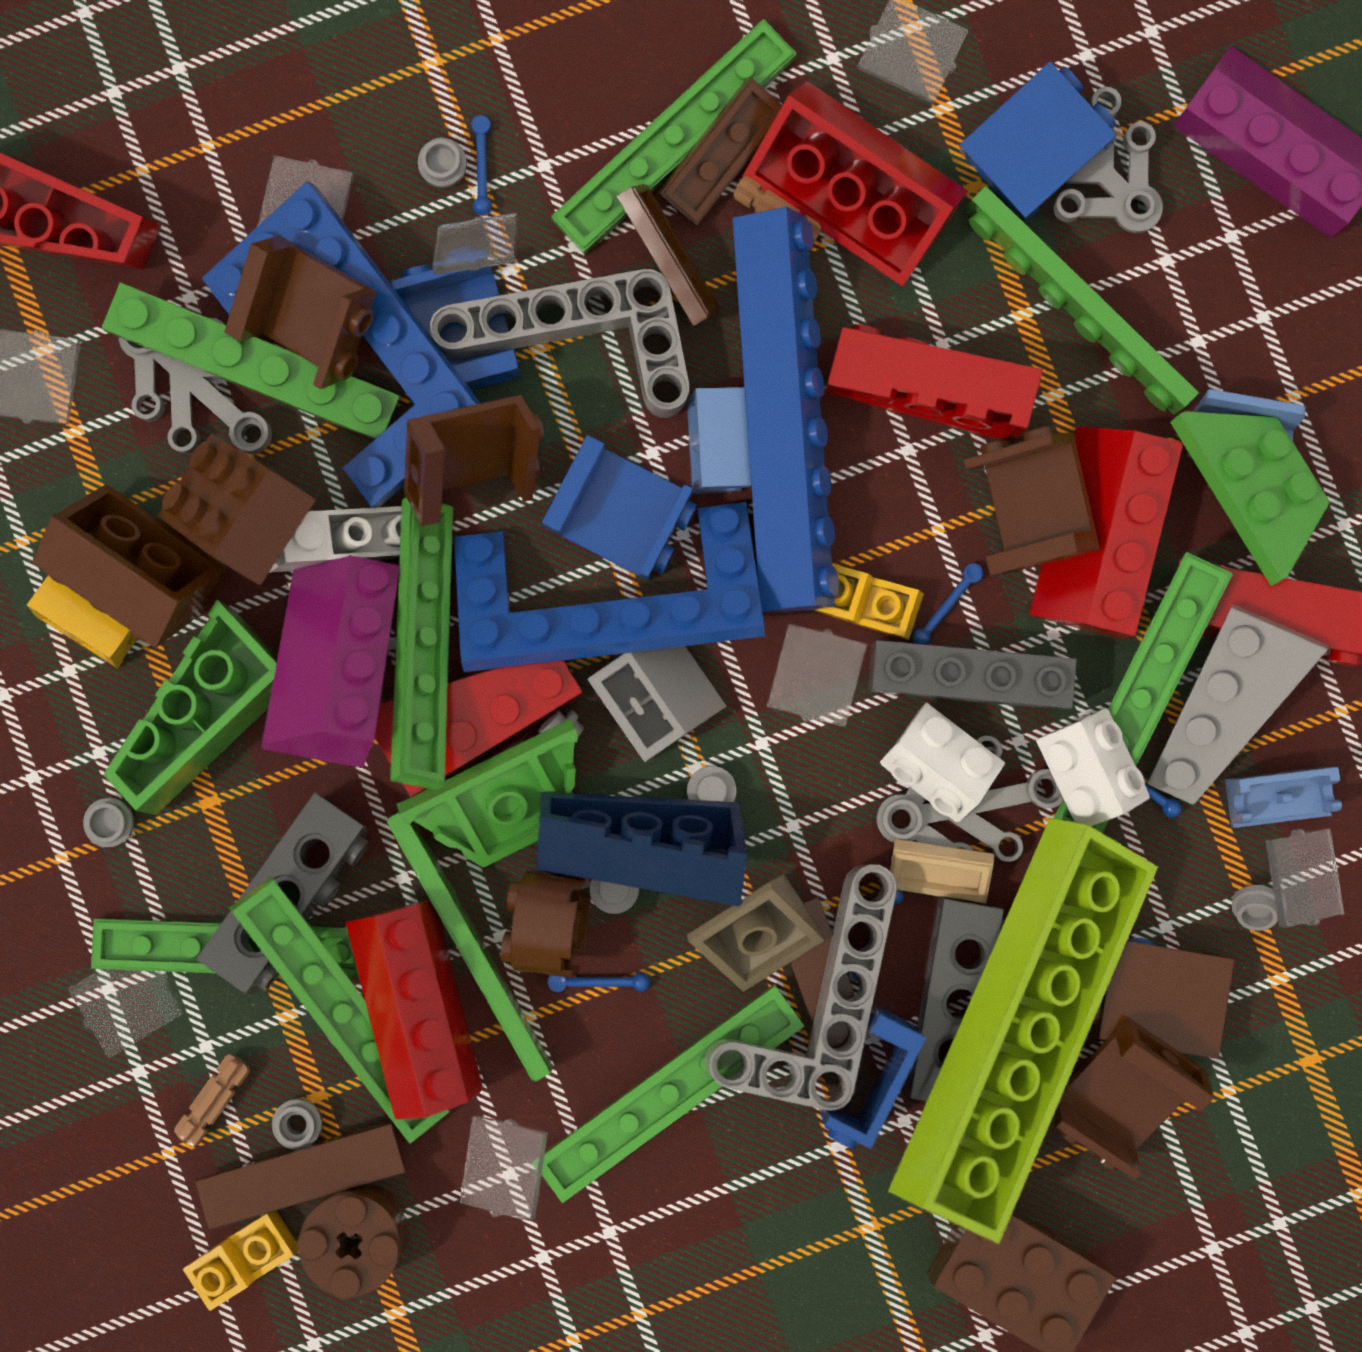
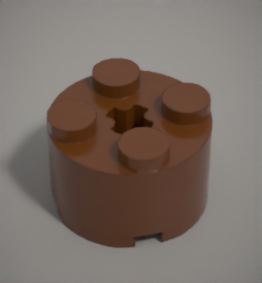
M527 871L520 881H511L507 896V910L514 911L512 932L506 931L504 933L501 945V960L511 962L514 971L576 978L581 966L571 964L574 952L584 954L591 898L581 897V889L590 887L589 879Z
M361 1185L326 1195L308 1215L301 1228L297 1241V1251L303 1269L314 1284L339 1299H350L374 1291L390 1277L403 1255L407 1236L406 1217L400 1204L390 1193L373 1185ZM358 1233L363 1240L359 1245L357 1243L350 1245L345 1238L347 1235L350 1237Z

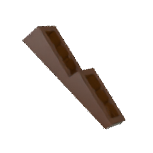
M387 1120L294 1151L289 1149L196 1179L195 1183L207 1226L210 1230L405 1173L391 1122Z

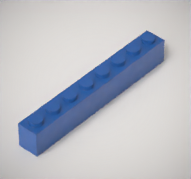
M788 207L732 218L758 584L762 611L773 613L834 608V595L837 594L839 587L836 569L832 566L831 545H833L835 540V528L832 519L828 516L827 496L831 492V477L824 463L823 446L827 444L828 431L826 423L821 417L820 397L824 393V380L820 369L817 367L816 348L820 345L821 335L813 312V299L817 294V282L813 271L810 269L809 250L813 247V232L807 217Z

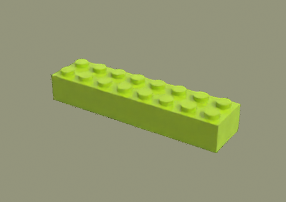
M1053 818L1049 819L888 1192L991 1241L1000 1243L1158 866L1087 824Z

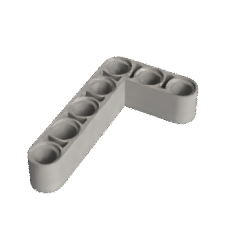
M641 269L451 304L438 309L430 321L432 339L449 359H462L629 327L646 408L657 417L670 418L677 415L684 408L687 401L689 380L670 286L665 277L653 269ZM650 287L658 292L660 301L653 306H643L635 300L633 294L639 288ZM603 296L611 302L612 309L607 314L594 315L586 309L585 304L591 297ZM545 305H556L563 311L564 316L558 323L545 324L538 319L537 313ZM506 313L512 316L516 323L511 331L496 333L488 326L490 319L497 314ZM451 322H458L467 328L465 337L456 343H449L440 337L442 328ZM659 334L668 340L670 349L660 355L652 354L645 349L643 340L649 335ZM670 382L678 388L679 398L671 403H663L654 396L652 389L657 383Z
M859 865L848 872L845 877L807 1054L803 1055L740 1040L722 1038L708 1047L704 1058L707 1073L719 1085L728 1089L823 1110H838L851 1100L896 896V881L893 874L887 868L880 865ZM867 873L874 874L880 882V892L871 901L865 900L859 892V882ZM862 922L869 929L870 939L864 948L855 950L849 943L848 933L855 923ZM852 971L859 979V990L852 998L843 999L837 990V983L844 973ZM843 1021L848 1027L849 1038L842 1047L831 1048L827 1042V1031L833 1023ZM727 1050H737L742 1058V1065L739 1071L732 1076H722L717 1069L719 1056ZM786 1061L790 1068L788 1081L782 1086L771 1087L766 1079L768 1068L774 1062ZM834 1072L838 1078L836 1092L830 1097L820 1098L816 1092L818 1078L823 1073Z

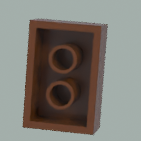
M211 433L207 441L199 444L193 451L189 460L190 467L180 482L173 485L165 494L162 501V509L157 516L213 558L256 584L261 585L316 499Z
M107 484L51 516L32 560L33 564L48 573L54 581L65 585L90 602L96 610L106 613L128 628L134 636L148 642L155 648L206 611L227 569L226 565L210 556Z
M1015 1209L999 1244L954 1224L927 1270V1275L934 1288L1041 1352H1074L1116 1279V1276L1105 1263Z

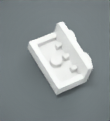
M927 702L914 716L896 744L880 761L881 765L890 771L897 781L911 787L928 800L936 811L950 817L955 822H960L980 803L1005 765L1003 760Z
M1107 708L1036 740L1074 822L1093 826L1123 815L1149 799L1143 775L1136 768L1123 741L1122 732Z

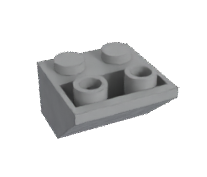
M685 646L624 653L588 678V681L644 762H647L727 707Z

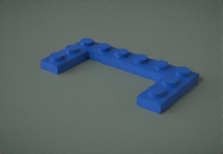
M306 181L204 275L202 279L230 315L251 243L280 235L377 291L371 308L374 312V317L369 329L363 336L415 405L345 465L343 469L370 506L380 507L404 486L407 420L481 403L318 187Z
M746 502L698 508L708 590L510 613L506 546L503 531L454 537L460 653L464 672L765 637Z

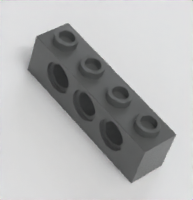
M876 640L871 644L867 692L1067 710L1073 709L1077 659Z
M314 793L238 901L270 877L277 883L280 889L288 883H295L300 890V900L295 908L311 928L312 925L307 920L318 905L322 908L326 907L336 895L341 886V883L336 879L347 863L353 867L362 858L370 844L365 838L371 830L324 797ZM325 842L330 851L329 859L321 868L313 869L307 861L308 850L315 843ZM231 911L196 959L245 994H256L259 988L266 991L279 975L262 951L256 952L251 948L249 934Z
M938 896L917 1021V1028L924 1034L926 1040L908 1074L906 1092L911 1099L927 1101L943 1065V1062L938 1057L939 1048L946 1040L955 1038L965 1015V1012L958 1015L949 1013L947 999L953 991L958 989L968 990L972 999L1006 920L1002 918L1004 911L1002 908ZM964 940H975L980 949L978 959L968 966L959 965L955 959L957 946Z

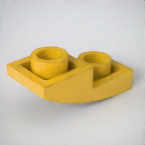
M832 564L836 569L839 581L838 592L834 595L835 607L816 609L814 611L909 640L924 593L914 588L874 578L865 572Z
M277 1210L265 1213L188 1264L183 1268V1271L208 1310L211 1311L246 1289L259 1277L293 1257L298 1252L297 1241Z

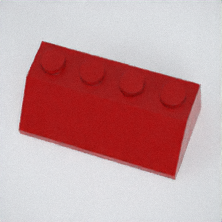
M808 81L788 95L742 176H749L761 184L760 189L762 191L770 190L800 210V214L807 215L818 222L823 233L902 287L940 236L968 193V190Z
M1077 426L1074 431V437L1100 550L1041 565L1028 616L1125 640L1136 636L1183 443L1134 430Z
M426 899L345 922L394 1118H427L471 1101L483 1090L440 916L431 900Z

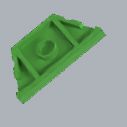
M1189 411L1179 414L1170 422L1270 586L1278 584L1290 574L1329 505V499L1277 417Z
M569 719L445 780L444 786L436 790L427 789L398 803L397 807L401 818L409 824L414 821L433 832L434 839L449 848L460 849L466 858L483 868L537 842L541 792L571 793L575 787L576 769L573 764L574 742H578V733L572 720Z

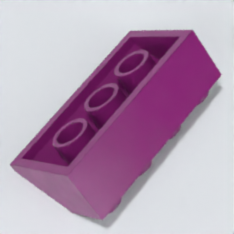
M1230 46L1176 120L1173 127L1329 238H1332L1349 224L1362 206V138Z
M350 555L293 570L261 749L359 768L364 767L374 742L399 576V565Z

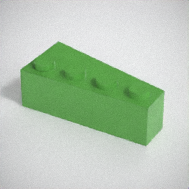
M219 600L215 602L208 613L210 618L197 637L193 636L183 651L185 656L169 680L165 679L155 694L157 699L143 720H138L103 774L136 811L157 815L269 707L278 656L236 610Z

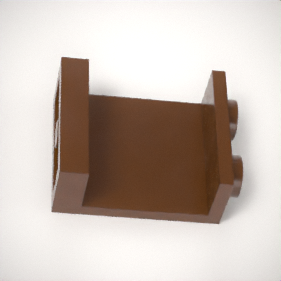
M280 235L251 243L224 333L240 342L264 334L318 366L313 385L319 389H324L347 380L355 371L359 361V356L356 352L362 335L366 333L372 323L374 312L371 308L377 291Z
M522 395L407 420L404 494L421 526L440 522L442 491L509 476L523 502L533 500L535 479L540 475L537 457L539 443L544 440V429L539 415L530 411Z
M1052 426L1041 427L1024 432V442L1010 445L1009 439L991 442L980 446L981 455L964 460L966 469H986L1004 547L1003 552L986 556L990 576L1014 573L1100 550L1074 433H1054Z
M1127 941L1090 1027V1033L1099 1039L1107 1040L1122 1022L1129 1017L1180 1053L1219 1059L1235 959L1202 951V953Z
M1127 1017L1068 1080L1054 1113L1055 1128L1069 1143L1074 1145L1080 1143L1095 1153L1098 1160L1108 1169L1113 1171L1119 1169L1136 1180L1141 1174L1136 1150L1183 1101H1186L1202 1112L1215 1097L1207 1070Z

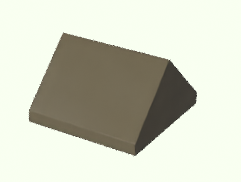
M785 874L768 882L742 899L741 906H731L687 934L689 943L743 992L825 941L822 932Z

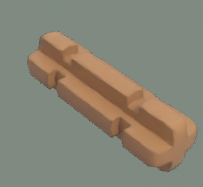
M744 176L734 190L735 200L748 208L752 205L755 207V213L788 207L798 213L800 212V210L770 190L762 191L760 189L761 184L749 176ZM806 215L805 217H807V221L812 228L814 243L821 233V226Z
M228 1054L224 1057L216 1069L220 1072L218 1076L212 1075L190 1105L191 1114H184L176 1125L174 1132L184 1143L194 1147L200 1144L209 1131L205 1128L207 1124L213 1125L236 1093L233 1087L235 1085L241 1086L249 1075L250 1067L243 1059L236 1055Z

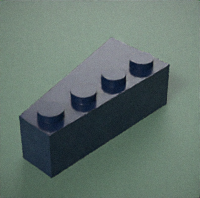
M541 792L537 840L538 870L741 906L747 851L739 802Z

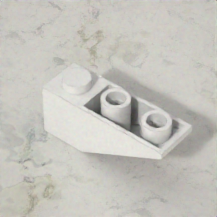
M402 506L309 511L269 573L293 571L350 555L375 561L400 558Z

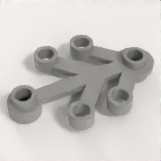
M1102 87L1094 93L1089 104L1093 107L1100 97L1110 99L1113 109L1109 110L1108 113L1114 119L1121 106V96L1114 88ZM1136 122L1124 134L1123 145L1126 151L1129 152L1128 182L1114 169V144L1107 150L1103 148L1066 183L1099 184L1111 197L1084 198L1083 194L1078 190H1064L1059 194L1053 205L1056 217L1063 222H1073L1078 218H1115L1121 228L1131 233H1143L1153 228L1161 218L1163 211L1160 195L1148 185V154L1156 139L1154 128L1146 122ZM1137 131L1142 132L1147 138V144L1143 146L1136 145L1132 141L1131 134ZM1067 198L1074 200L1078 210L1074 213L1064 211L1061 201ZM1131 201H1143L1146 205V213H1135L1131 209Z
M209 318V319H212V320H214V321H217V322H219V323L224 324V323H223L222 321H220L219 319ZM119 337L122 350L132 357L135 363L136 395L132 399L131 407L137 417L146 422H154L162 417L165 411V404L162 398L155 394L156 361L170 373L172 427L168 432L167 439L169 445L181 454H191L201 442L199 432L193 427L192 394L230 427V439L238 449L248 454H257L269 446L272 439V430L269 423L256 413L241 412L205 379L219 377ZM147 398H153L156 403L154 411L150 414H143L141 412L142 402ZM250 427H259L261 431V436L255 443H247L245 439V433ZM184 430L190 431L192 436L191 442L187 446L179 447L176 441L177 435Z
M980 736L975 739L980 744L983 741L991 742L995 748L994 754L999 758L1001 757L1002 746L998 739L993 736ZM1039 769L1033 772L1025 783L988 790L980 803L960 822H955L950 817L939 813L933 808L931 803L923 804L925 798L909 787L905 795H893L881 803L876 814V823L880 833L891 842H895V839L916 840L919 843L964 848L965 850L973 851L968 844L951 842L928 825V823L948 819L991 847L996 858L1005 862H1012L1017 860L1023 852L1021 838L1014 833L999 830L976 815V813L1032 802L1041 808H1054L1062 804L1064 799L1050 769ZM1042 779H1048L1053 785V792L1047 798L1039 796L1036 790L1038 782ZM903 809L909 814L910 819L906 827L896 828L893 825L892 815L896 810ZM1006 837L1012 838L1016 844V849L1010 856H1004L999 851V843Z

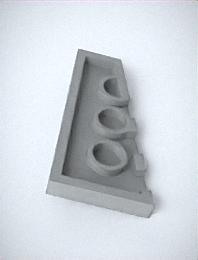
M1232 604L1154 767L1148 785L1194 805L1328 650V645Z

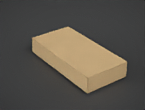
M895 839L890 872L895 878L896 890L986 904L994 865V854Z

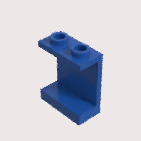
M1051 61L960 144L962 156L1025 224L1039 212L1040 206L1094 156L1103 148L1107 150L1112 146L1117 136L1112 130L1116 126V122L1108 111L1099 103L1091 107L1079 93L1083 86L1078 78L1065 66L1058 70Z
M476 252L459 254L449 259L450 265L432 270L428 265L412 267L401 273L402 278L391 281L393 288L431 338L430 321L438 309L451 304L500 296L487 254L479 257ZM505 313L497 314L490 319L488 326L492 331L496 333L509 332ZM451 322L442 328L440 337L449 343H456L465 337L467 328L458 322ZM515 349L462 359L447 358L471 391L522 377Z
M587 435L550 505L542 525L545 529L649 581L654 571L661 575L664 573L675 551V548L669 546L668 543L676 528L682 531L686 530L697 508V504L690 501L693 496V488L685 484L681 488L606 450L604 443Z
M872 1004L867 1028L872 1034L894 1044V1047L859 1117L857 1118L842 1109H819L824 1127L829 1130L828 1136L854 1150L858 1143L870 1149L872 1148L926 1040V1037L916 1025L875 1004Z

